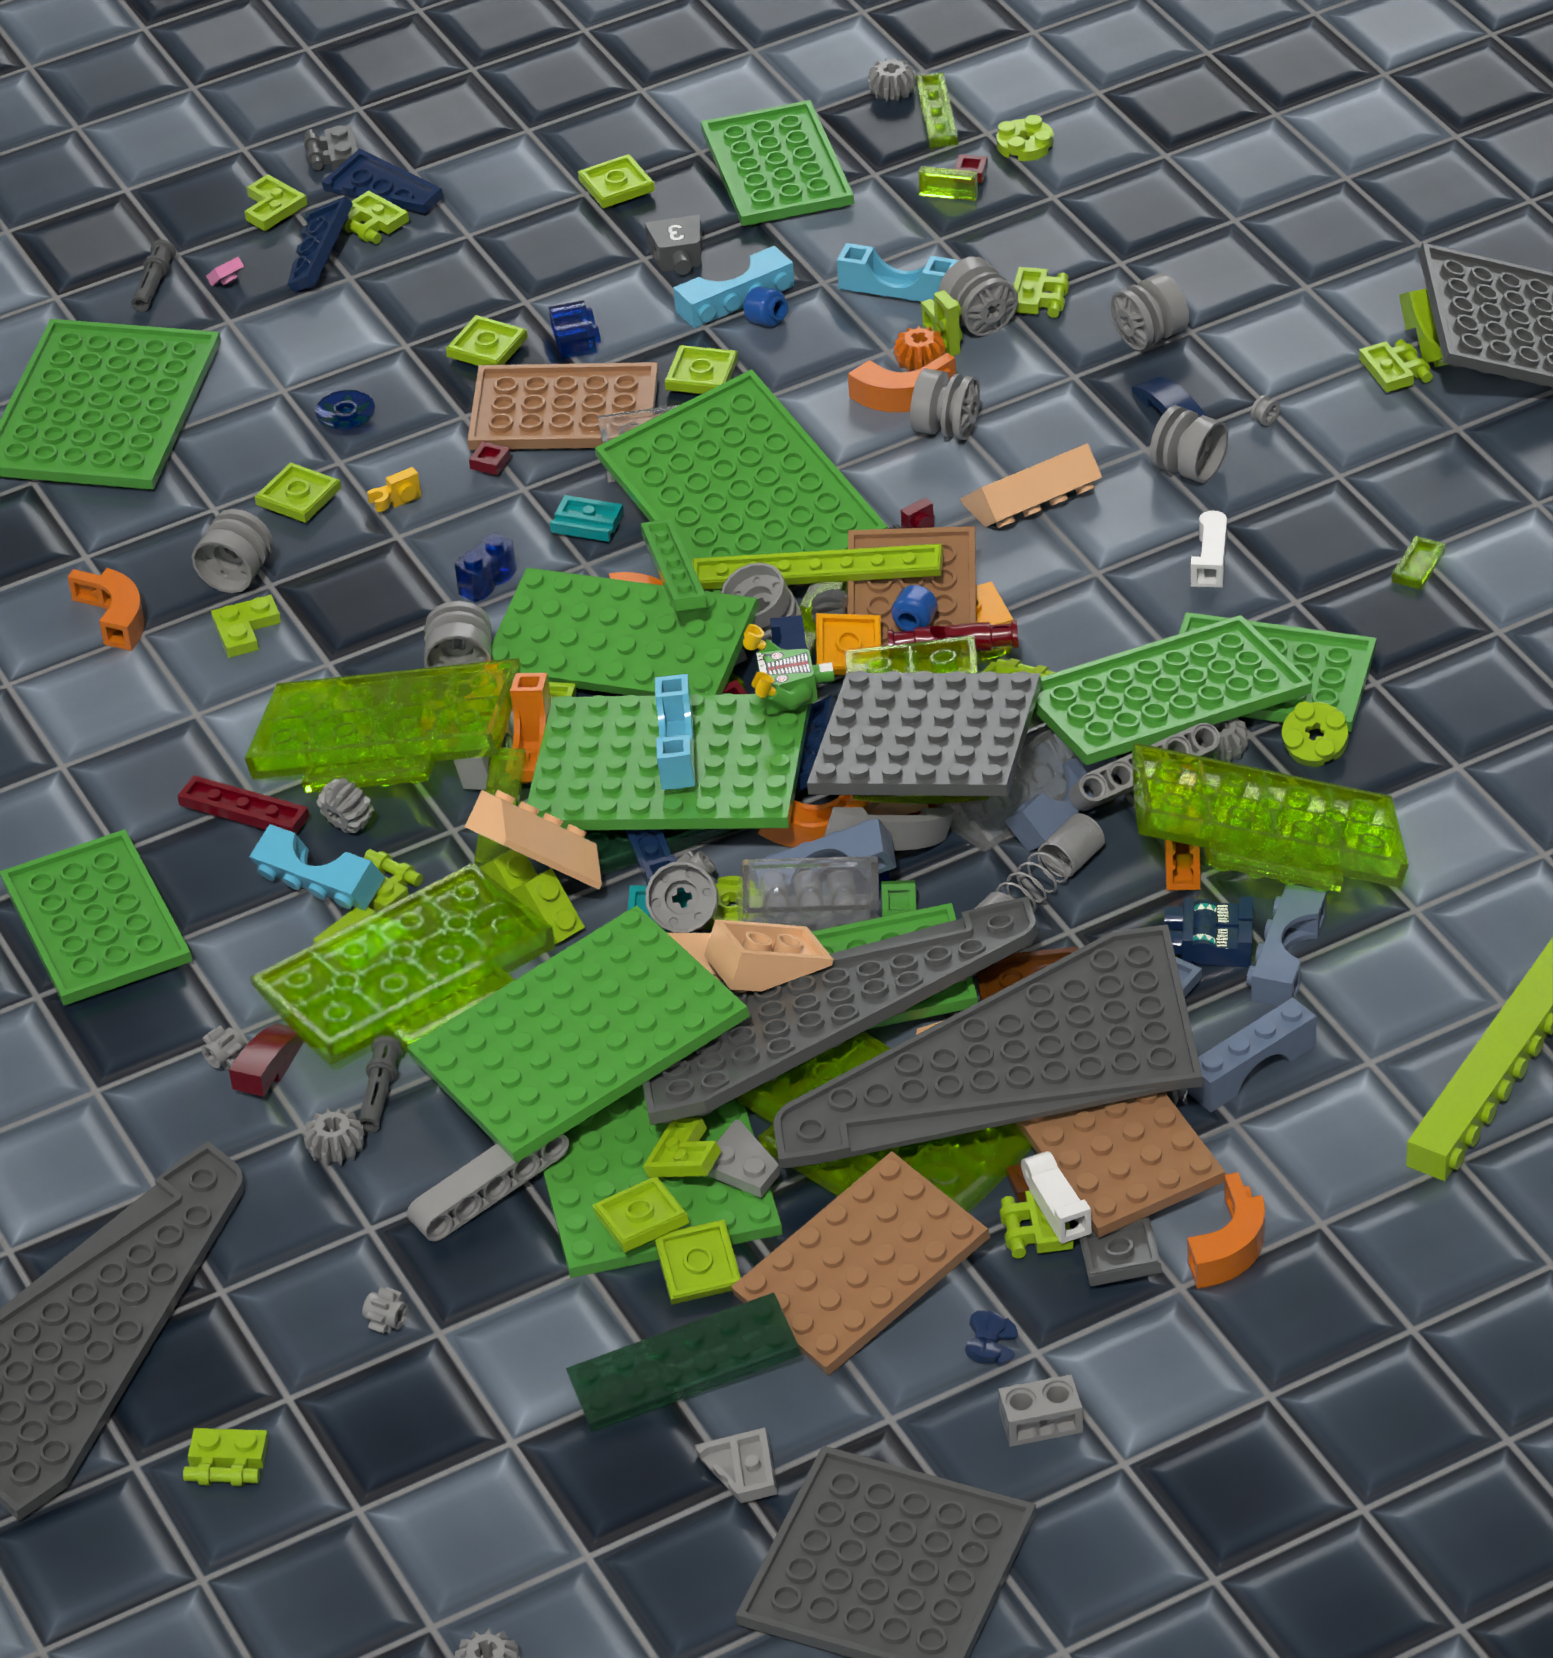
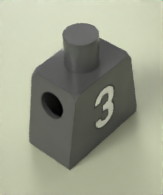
M700 214L645 222L647 248L660 271L675 270L676 273L684 275L689 273L692 267H699L702 264Z

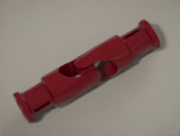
M1012 620L1008 624L991 625L990 622H978L948 626L915 627L913 631L903 632L887 630L889 658H894L895 655L915 653L916 656H928L946 653L991 651L993 647L1004 646L1019 648L1017 620ZM959 636L967 637V639L960 641Z

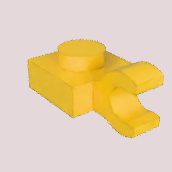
M413 467L386 477L385 486L373 488L367 492L368 502L370 504L375 503V510L377 512L385 511L389 508L390 504L396 508L421 497L418 472Z

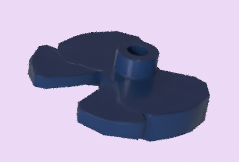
M977 1310L971 1315L969 1325L976 1334L975 1338L969 1340L966 1344L965 1352L967 1356L981 1363L996 1362L998 1366L1010 1363L1015 1356L1014 1351L997 1344L996 1340L1016 1339L1018 1336L1016 1325L1009 1318L1004 1319L1002 1315L995 1312Z

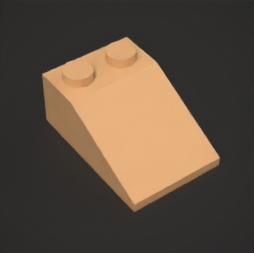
M715 919L704 955L726 983L727 987L737 993H746L747 991L761 992L832 966L834 961L807 926Z

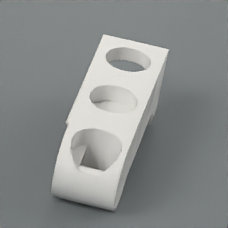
M1207 511L1199 517V538L1202 542L1201 557H1191V587H1223L1227 518L1220 511Z
M1046 1151L1022 1159L1021 1168L1025 1181L1030 1188L1029 1191L1060 1243L1062 1244L1092 1234L1091 1208L1085 1199L1080 1200L1058 1168L1053 1155ZM1071 1220L1078 1222L1079 1225L1076 1228L1065 1230V1222Z

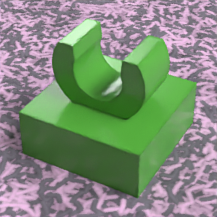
M916 880L881 882L882 917L917 910Z

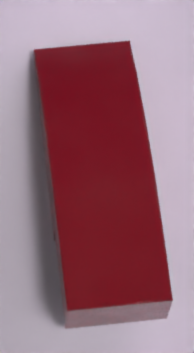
M275 1023L259 1032L244 1047L229 1069L232 1089L265 1096L273 1081L281 1082L307 1038V1030Z

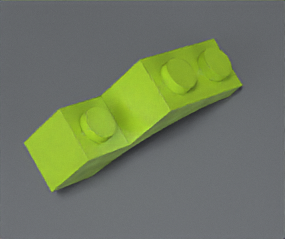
M1427 288L1399 294L1405 329L1416 328L1422 359L1427 363L1434 362V367L1449 365L1444 363Z
M512 849L480 867L495 896L509 897L523 906L539 923L553 945L585 927L552 868L537 874L528 857Z

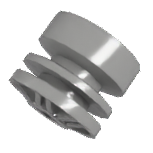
M967 257L956 262L947 270L938 289V292L945 290L952 299L958 301L961 307L959 322L969 332L977 336H988L999 331L1012 318L1018 304V293L1014 286L1002 275L998 274L991 264L980 257Z
M1157 273L1142 280L1138 285L1134 284L1113 294L1110 301L1112 319L1119 335L1126 344L1135 350H1143L1161 341L1162 338L1166 339L1187 328L1189 323V310L1186 299L1176 282L1164 273Z
M924 368L916 380L912 394L910 422L913 431L937 434L941 428L944 437H952L954 435L956 439L967 440L974 428L980 403V385L977 377L966 376L964 378L962 374H954L949 381L947 372Z
M1177 405L1169 407L1161 416L1152 435L1150 460L1154 466L1173 473L1179 472L1183 477L1205 483L1216 474L1225 456L1228 444L1227 425L1224 422L1204 415L1199 417L1198 413Z
M238 509L223 510L215 517L207 533L202 536L194 548L192 554L193 567L199 577L209 586L228 593L242 592L249 587L259 568L263 566L265 560L271 554L274 546L272 534L258 517L247 511Z
M751 563L743 566L732 573L722 586L721 593L757 598L760 607L752 624L759 626L764 631L763 641L768 639L772 642L770 618L801 615L799 604L794 598L793 593L789 590L784 577L772 565Z
M451 601L435 607L428 614L424 627V665L426 671L432 679L452 687L470 686L481 681L486 661H491L492 626L490 617L482 608L470 602Z
M672 862L660 867L650 878L646 888V906L651 918L660 927L674 933H692L704 928L714 917L718 907V889L713 878L702 867L690 862ZM684 888L685 893L692 894V899L687 901V907L682 908L680 903H674L673 897L678 896V890Z

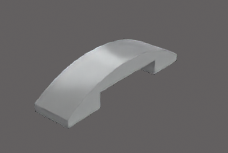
M833 807L824 836L859 825L863 821L878 818L891 833L894 851L921 849L946 840L954 810L952 808H922L920 815H868L863 807Z

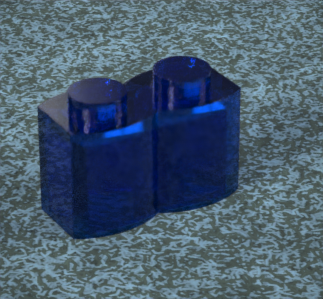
M584 300L549 306L551 329L561 359L597 352L596 344L601 343L600 332L597 325L592 326L595 325L593 310L591 307L586 308Z
M496 532L483 538L476 546V549L461 555L455 562L458 594L473 602H478L488 597L494 591L495 586L511 579L516 572L513 540Z

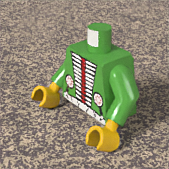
M755 624L747 626L744 632V647L747 650L759 649L756 652L759 672L755 674L751 685L755 688L757 696L764 698L767 715L785 710H795L800 706L815 703L818 700L816 684L835 681L832 662L812 665L809 650L781 649L768 639L762 640L764 631Z

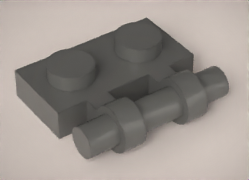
M338 125L333 128L324 129L325 136H318L313 129L307 130L303 142L305 149L308 151V163L312 165L314 170H320L323 165L331 164L332 170H336L358 150L352 125Z

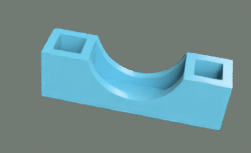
M846 243L837 259L839 289L852 292L896 297L910 301H925L931 298L934 301V293L938 292L943 276L959 260L930 256L928 262L920 269L903 271L885 263L879 257L874 247Z
M775 246L749 256V269L737 278L727 281H710L697 277L673 287L675 310L693 328L704 325L742 309L746 295L755 287L773 288L781 292L794 287L793 262Z
M688 674L655 677V698L659 726V738H656L661 788L662 790L694 787L693 704Z
M269 824L249 856L258 866L257 872L261 876L271 881L278 878L295 890H300L301 887L305 888L312 895L322 900L329 897L346 909H351L353 906L364 911L366 910L385 879L384 875L372 861L345 852L328 864L321 866L307 865L309 849L299 837L291 831Z

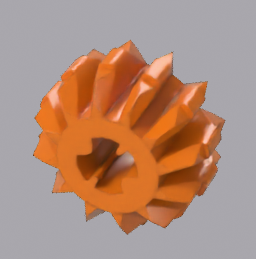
M920 326L917 329L907 328L906 332L898 333V339L895 341L894 355L899 363V367L907 368L908 372L921 369L945 354V344L940 332L932 331L931 327L925 329L920 328Z

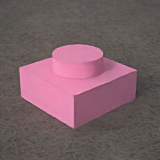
M238 256L214 268L206 277L211 286L219 282L225 286L238 278L236 273L244 265Z

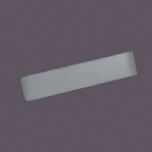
M1200 723L1093 770L1081 777L1071 787L1069 791L1070 802L1079 810H1091L1162 778V776H1167L1204 759L1218 746L1220 742L1219 732L1209 723ZM1195 736L1200 737L1204 741L1205 747L1200 746L1196 742ZM1167 749L1173 750L1177 754L1178 760L1171 758ZM1139 762H1145L1149 766L1150 772L1144 771ZM1111 773L1120 777L1122 785L1114 782ZM1083 786L1089 787L1093 791L1094 797L1086 795Z
M562 1134L517 1163L498 1144H495L417 1197L408 1207L407 1218L428 1240L433 1242L439 1241L559 1160L568 1150L569 1139L566 1135Z

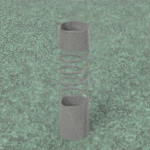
M1076 813L1072 815L1054 834L1042 843L1038 852L1031 854L1027 862L1020 864L1017 872L1010 874L1006 882L999 884L996 892L990 893L974 909L1014 899L1009 891V885L1019 887L1032 900L1033 912H1035L1036 902L1044 903L1046 901V892H1056V882L1065 883L1068 877L1077 872L1102 848L1105 843V837L1101 827L1095 820L1085 814ZM1037 855L1039 864L1030 861ZM1041 859H1042L1043 863L1045 864V866H1046L1053 874H1055V875H1057V876H1059V877H1065V878H1064L1063 880H1056V879L1054 878V876H1053L1046 868L1043 867V865H1042V863H1041ZM1027 865L1029 874L1020 872L1022 867ZM1030 865L1040 867L1048 878L1053 880L1055 886L1053 890L1044 889L1043 885L1032 876ZM1016 875L1018 884L1009 881ZM1019 875L1032 879L1034 884L1043 891V900H1035L1023 888ZM1006 885L1008 895L999 892L1001 887Z

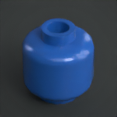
M758 286L751 289L746 295L743 308L747 320L752 324L774 327L779 325L785 318L788 304L784 294L778 289Z
M907 586L899 593L891 609L892 619L896 625L905 631H913L915 627L929 626L938 608L937 599L930 590L923 586Z

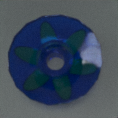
M341 390L323 397L317 403L315 415L317 420L325 427L347 430L368 422L374 415L375 403L373 398L364 392Z

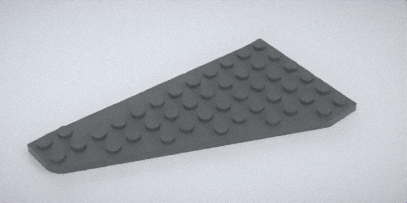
M1029 897L998 902L961 912V919L830 954L834 959L832 966L761 992L747 991L746 993H737L730 990L748 1007L750 1017L643 1083L650 1124H667L674 1122L676 1119L695 1115H707L713 1109L765 1082L775 1080L784 1072L831 1048L840 1046L844 1041L894 1015L905 1012L907 1008L953 984L965 981L978 971L1021 949L1030 947L1037 937L1038 930ZM720 981L724 986L727 987L724 981Z
M1168 924L1112 931L785 1104L774 1118V1132L780 1169L836 1161L852 1156L1165 1091L1203 1087V1076Z
M209 1141L176 1162L155 1179V1186L0 1308V1504L18 1521L68 1487L240 1200L244 1191V1181L240 1167Z

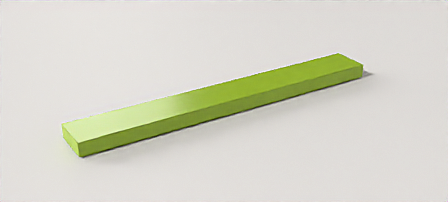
M942 544L693 558L692 565L703 590L722 589V586L732 573L751 563H766L774 566L782 574L788 585L941 576L944 550Z

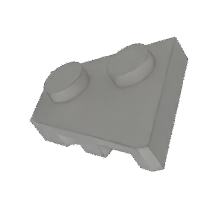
M735 1119L717 1141L722 1152L707 1176L761 1198L780 1175L779 1164L740 1120Z
M765 1427L695 1445L700 1460L740 1503L778 1494L770 1441Z

